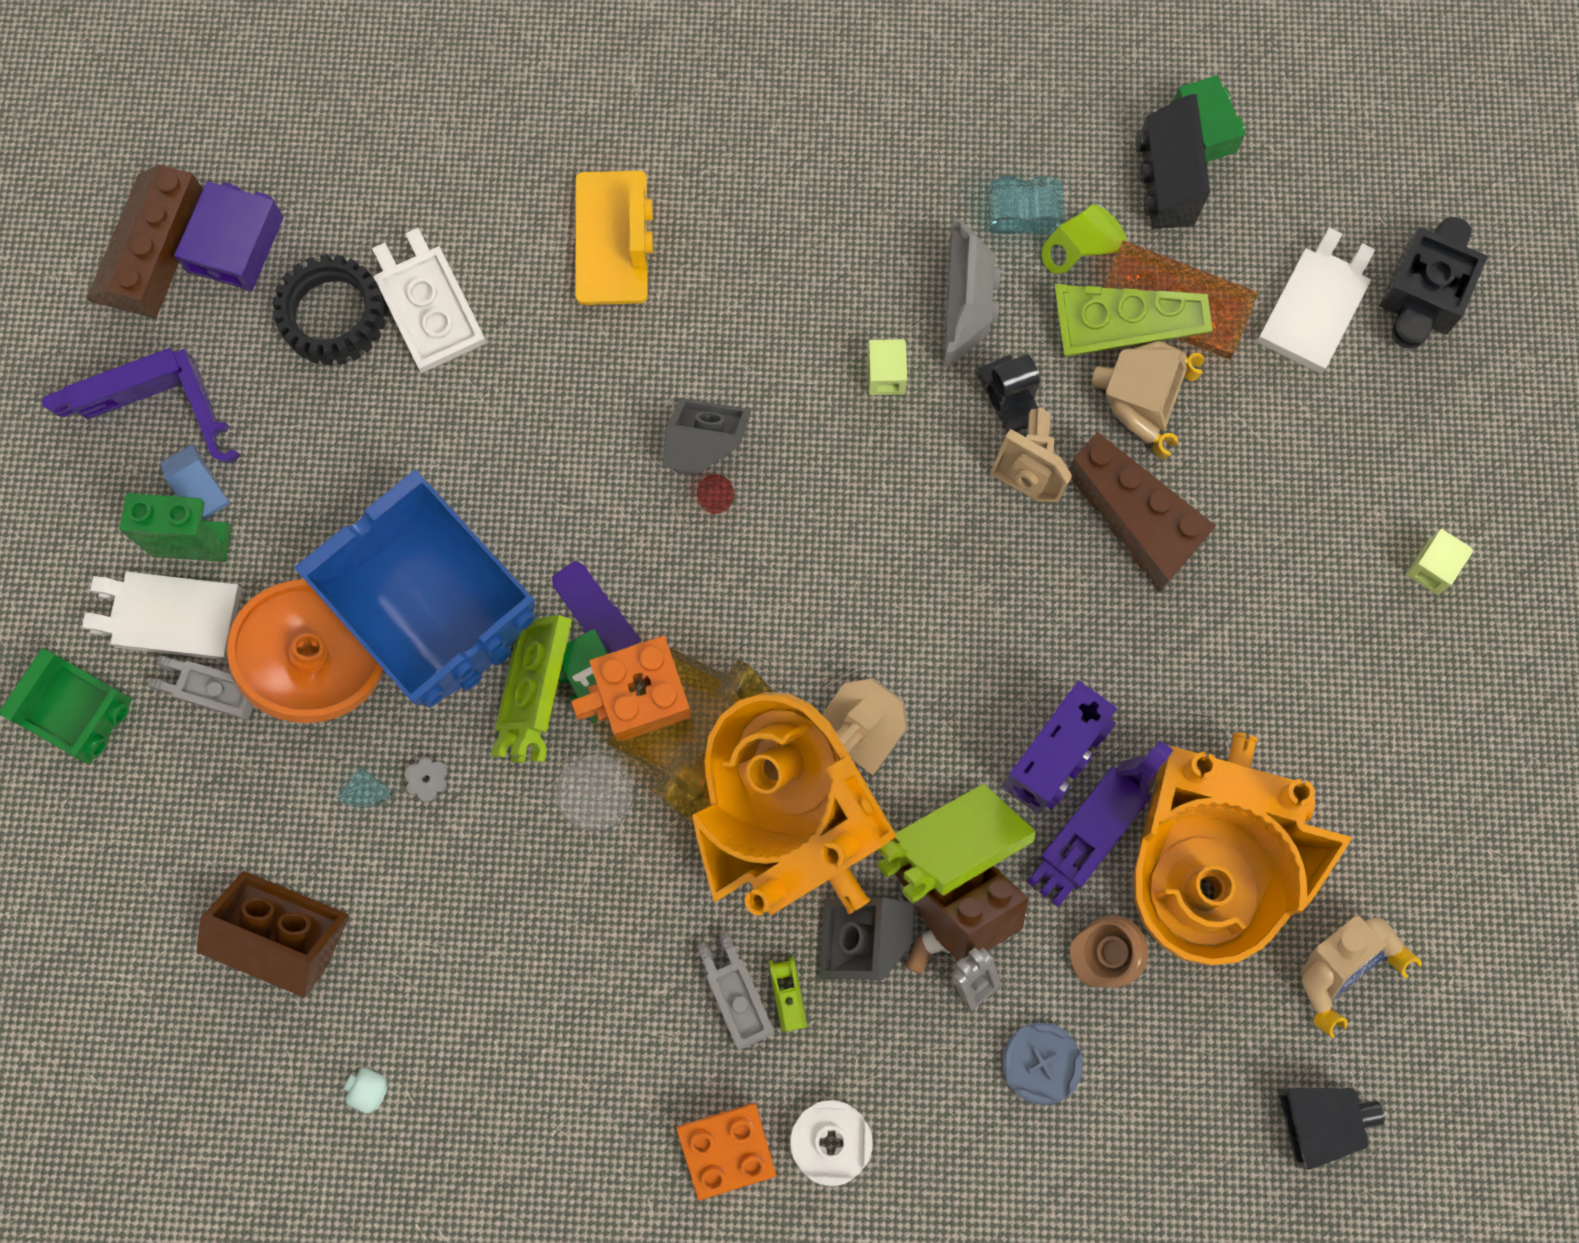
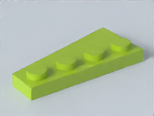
M1054 284L1065 357L1213 332L1208 294Z

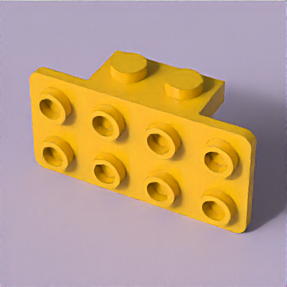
M643 171L581 172L576 176L575 297L580 305L645 303L648 299V254L654 253L653 232L647 231V221H653L652 199H647V177Z

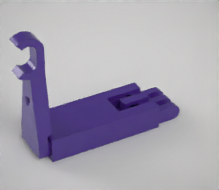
M170 347L63 387L64 389L46 395L42 400V405L61 418L78 413L89 420L183 385L211 455L222 463H232L241 456V454L232 449L227 453L220 452L216 437L221 432H227L230 426L225 422H217L196 361L185 349L175 352Z
M1160 740L1155 747L1151 748L1146 756L1123 760L1117 768L1112 766L1039 857L1042 863L1028 879L1027 883L1034 887L1041 880L1042 875L1047 878L1048 881L1039 893L1046 897L1053 887L1057 886L1060 891L1052 900V903L1057 907L1061 905L1073 888L1077 890L1081 888L1152 797L1148 792L1155 784L1157 770L1167 760L1173 749Z

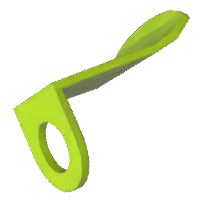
M1092 204L1079 215L1058 226L1043 245L1042 260L1050 272L1063 274L1068 272L1082 256L1113 254L1128 247L1126 234L1118 221L1107 210ZM1056 244L1061 245L1066 251L1067 257L1063 265H1056L1051 259L1050 252Z

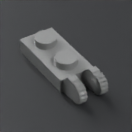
M159 656L157 665L167 671L178 672L180 676L176 685L162 679L150 678L148 687L172 695V697L248 721L253 705L240 693L230 673L187 660L184 663Z
M728 932L719 935L721 938L720 943L724 952L728 954L731 964L717 970L709 946L703 942L698 944L697 948L708 972L706 975L739 1051L774 1035L775 1032L743 959H739Z

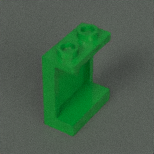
M128 493L125 495L119 530L152 557L226 562L232 527L227 522L202 521L205 503L200 498Z
M41 648L1 707L0 715L69 753L70 756L90 765L93 759L99 757L105 750L107 738L114 727L126 718L129 712V704L133 699L48 650Z

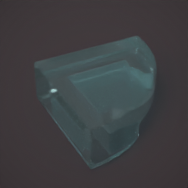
M361 768L337 796V799L352 807L368 808L383 803L393 795V792Z

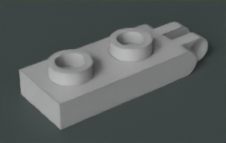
M974 947L968 952V956L961 958L955 963V971L951 974L961 1000L971 1011L1001 987L994 960L983 947L979 951Z

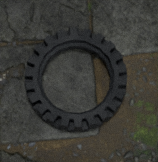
M328 254L320 255V262H316L314 257L306 259L308 266L304 268L300 263L293 266L295 274L292 276L287 272L282 277L285 285L278 284L275 290L278 297H273L272 303L275 309L273 311L274 320L288 345L302 358L306 357L310 362L316 364L320 360L324 365L332 366L333 360H336L339 365L346 364V357L349 356L356 360L361 357L359 351L362 349L365 352H369L373 348L371 341L378 342L381 337L379 329H384L386 324L384 316H387L382 293L368 270L364 266L360 267L357 261L351 258L346 261L343 256L335 255L334 260H332ZM342 281L352 284L361 291L364 297V311L360 321L351 331L334 339L318 340L308 337L299 329L296 323V311L300 300L311 289L325 282Z

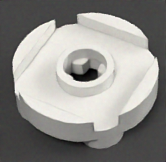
M835 1100L818 1102L803 1111L792 1129L791 1152L793 1159L801 1172L818 1184L826 1186L846 1184L860 1174L871 1157L873 1145L871 1130L861 1113L847 1103ZM829 1130L836 1131V1137L843 1139V1147H837L834 1155H828L826 1147L819 1146L820 1138L827 1137Z

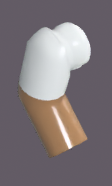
M931 930L923 932L917 936L904 967L922 975L931 954L948 951L936 940Z

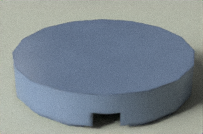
M1037 1022L1021 1027L1009 1037L1002 1051L1001 1068L1007 1085L1018 1097L1031 1104L1051 1105L1064 1100L1076 1090L1082 1077L1083 1058L1076 1042L1066 1030L1054 1024Z

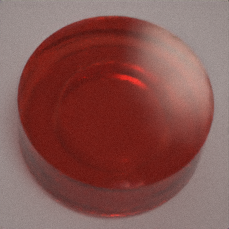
M721 475L705 477L697 488L698 502L702 509L708 513L720 514L727 511L734 501L732 483Z

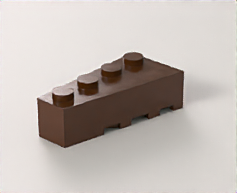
M1096 432L1080 450L1069 467L1072 481L1093 508L1100 511L1109 523L1108 527L1124 542L1132 553L1131 557L1140 568L1143 567L1153 580L1151 583L1159 593L1216 527V525L1099 432Z

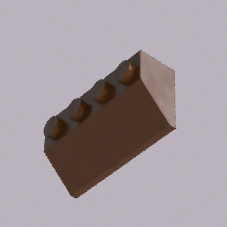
M157 165L138 174L88 293V301L153 319L157 318L179 264L174 255L203 191L193 173Z

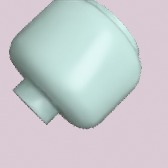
M362 1068L356 1077L350 1075L343 1090L348 1092L345 1099L346 1104L365 1114L377 1110L388 1088L386 1086V1078L368 1068Z

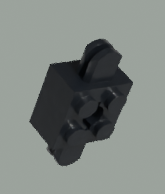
M1448 217L1444 219L1434 232L1419 227L1402 251L1379 305L1398 314L1392 328V339L1402 348H1418L1429 337L1432 329L1447 335L1464 315L1488 256L1467 247L1472 229L1461 218Z

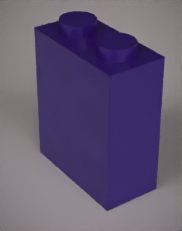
M207 181L174 256L187 273L253 291L284 217L275 200L267 194L261 192L251 194L241 191L230 183L223 182L220 185Z

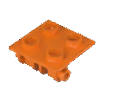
M755 1102L744 1104L742 1107L729 1111H721L719 1114H712L700 1120L686 1122L676 1127L698 1201L777 1177Z

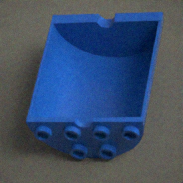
M415 469L365 509L363 517L351 526H344L294 568L415 705H426L430 708L461 688L464 691L472 689L482 679L481 674L492 664L498 666L503 663L512 653L509 647L516 641L523 630L533 623L536 615L533 613L535 600Z

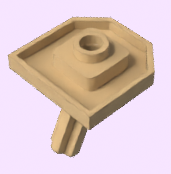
M1045 408L1031 409L1028 413L1026 437L1010 429L1003 441L990 475L1037 502H1059L1072 478V474L1061 457L1054 454V437H1049L1050 413L1045 411Z
M873 678L844 683L822 714L830 722L851 759L872 775L876 774L908 729L904 701Z

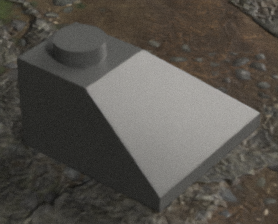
M679 398L666 427L663 467L673 469L680 474L701 473L740 446L751 416V409Z
M870 897L871 901L848 915L845 906L839 898H825L819 978L884 980L912 945L915 904L884 897Z

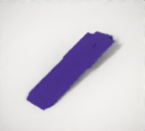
M573 561L552 576L553 587L583 627L582 631L587 633L595 629L608 654L634 646L640 641V638L619 609L613 606L583 564Z

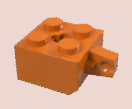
M665 635L589 660L597 684L588 687L589 695L571 701L577 720L594 715L598 716L599 721L609 719L616 741L627 740L692 718L690 707ZM644 683L647 694L638 696L637 691H635V685Z

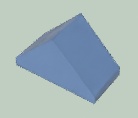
M193 444L160 463L165 480L178 497L200 498L204 501L202 521L231 504Z

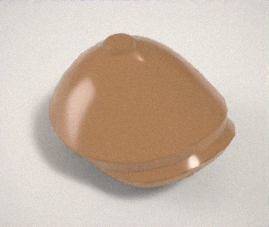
M1107 915L1092 921L1075 936L1069 949L1072 968L1076 976L1083 984L1089 987L1118 988L1128 985L1142 974L1148 960V946L1143 933L1131 920L1119 915Z

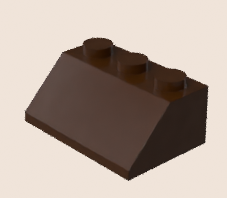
M242 871L200 917L196 953L305 998L324 974L348 922L349 914Z

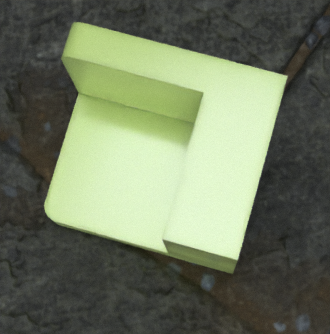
M869 340V395H905L907 386L905 340Z
M1440 529L1426 542L1405 575L1436 595H1439L1453 584L1471 556L1473 549L1445 530Z

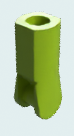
M789 956L788 961L774 963L773 959L769 960V970L781 1033L807 1028L808 1023L794 956ZM792 976L795 988L779 991L777 979Z

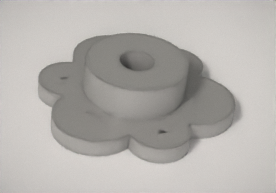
M427 757L421 758L418 765H409L404 772L405 779L409 782L406 786L407 792L411 795H418V798L423 802L433 801L437 796V792H443L447 788V782L444 780L448 772L446 765L442 762H432ZM430 777L429 782L425 783V778Z

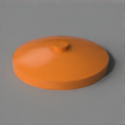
M305 579L283 582L267 588L254 596L237 614L229 631L227 656L230 673L235 685L253 706L281 720L297 723H316L343 716L367 700L378 686L384 669Z

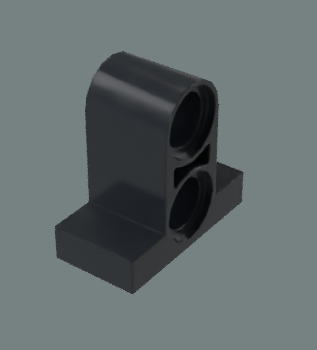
M1010 354L979 367L977 376L1006 433L1008 434L1010 429L1018 432L1028 428V413L1031 409H1038L1034 398L1040 384L1039 373L1032 358L1028 354H1024L1013 359Z

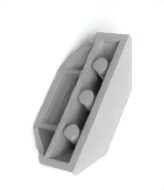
M953 218L949 245L943 366L945 367L952 366L988 336L991 323H997L999 314V301H993V290H999L1001 274L1000 268H994L995 254L961 219Z

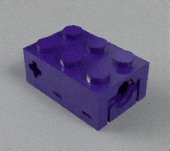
M1078 680L1000 787L1036 814H1039L1045 806L1052 810L1071 786L1065 781L1069 776L1074 780L1094 755L1088 748L1092 746L1096 749L1115 726L1116 722L1110 718L1117 710V707ZM1080 718H1084L1087 722H1083Z

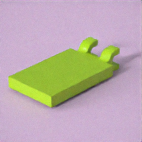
M561 615L537 618L516 639L494 731L499 732V736L493 745L491 756L497 758L505 757L507 748L510 746V762L525 763L526 748L530 745L532 749L530 761L536 763L545 762L547 748L540 735L542 732H547L572 619Z
M983 783L895 833L896 837L892 841L878 849V852L884 859L877 863V868L888 878L899 871L901 867L910 863L913 868L905 871L903 877L909 885L903 888L902 894L913 904L934 888L943 896L1033 843L1036 831Z

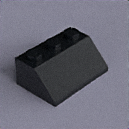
M1189 94L1147 115L1142 129L1136 133L1137 152H1142L1143 162L1140 165L1141 184H1146L1147 194L1144 197V212L1146 216L1151 218L1152 229L1194 227L1210 194L1197 94Z

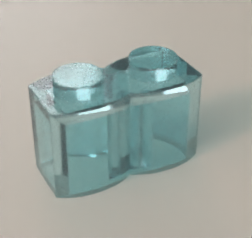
M1002 176L992 180L988 191L989 232L996 234H1017L1023 232L1052 234L1065 220L1062 181L1052 179L1049 176H1038L1029 181L1017 179L1014 176Z

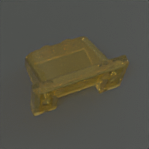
M670 647L692 718L627 740L616 741L613 734L607 744L620 755L659 778L652 792L682 818L694 825L692 815L711 805L705 775V754L708 736L719 717L737 701L756 694L774 691L749 664L737 659L728 675ZM645 686L638 696L647 694Z

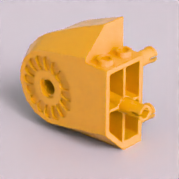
M764 692L737 701L719 717L708 736L705 754V775L711 805L692 815L713 902H717L749 881L754 889L745 896L747 910L757 916L763 915L767 911L770 915H773L816 887L829 881L845 906L848 915L871 900L866 896L849 867L896 837L895 832L830 722L811 704L789 693Z
M1233 733L1228 761L1217 759L1210 753L1206 756L1205 752L1195 753L1171 746L1170 748L1173 749V752L1158 771L1133 874L1134 902L1143 927L1162 948L1182 961L1207 966L1240 962L1261 950L1274 938L1290 916L1303 912L1352 840V837L1305 824V821L1311 819L1315 808V790L1309 781L1306 780L1303 783L1302 779L1292 780L1251 768L1255 746L1258 738L1253 735H1249V738L1245 739L1246 733ZM1201 880H1207L1213 885L1215 895L1212 900L1207 899L1202 894L1200 889Z

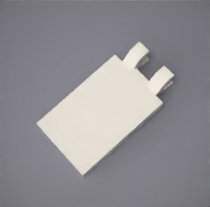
M419 228L405 233L415 254L414 257L396 265L386 243L372 249L383 272L374 275V278L419 371L423 373L476 349L487 342L440 246L429 250Z
M1331 228L1327 230L1315 252L1305 248L1256 341L1320 374L1327 368L1371 282V279L1363 276L1362 273L1375 252V249L1362 243L1350 264L1331 255L1342 236V233Z
M126 572L124 582L93 576L90 591L99 593L98 597L101 599L114 600L110 617L85 613L82 628L91 630V634L112 636L110 644L115 648L228 661L227 641L229 631L237 616L242 588L238 584Z

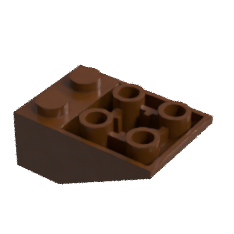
M910 863L904 865L895 873L903 887L909 885L903 877L905 871L913 868ZM992 866L943 896L934 888L914 904L936 940L959 961L961 958L968 956V952L974 947L978 951L982 947L989 951L1022 930L1028 897L998 869Z

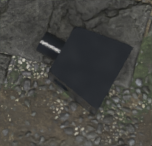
M1354 1088L1277 1089L1296 1168L1314 1169L1368 1148L1369 1143L1365 1128L1381 1126L1385 1123L1380 1103L1377 1100L1358 1103Z

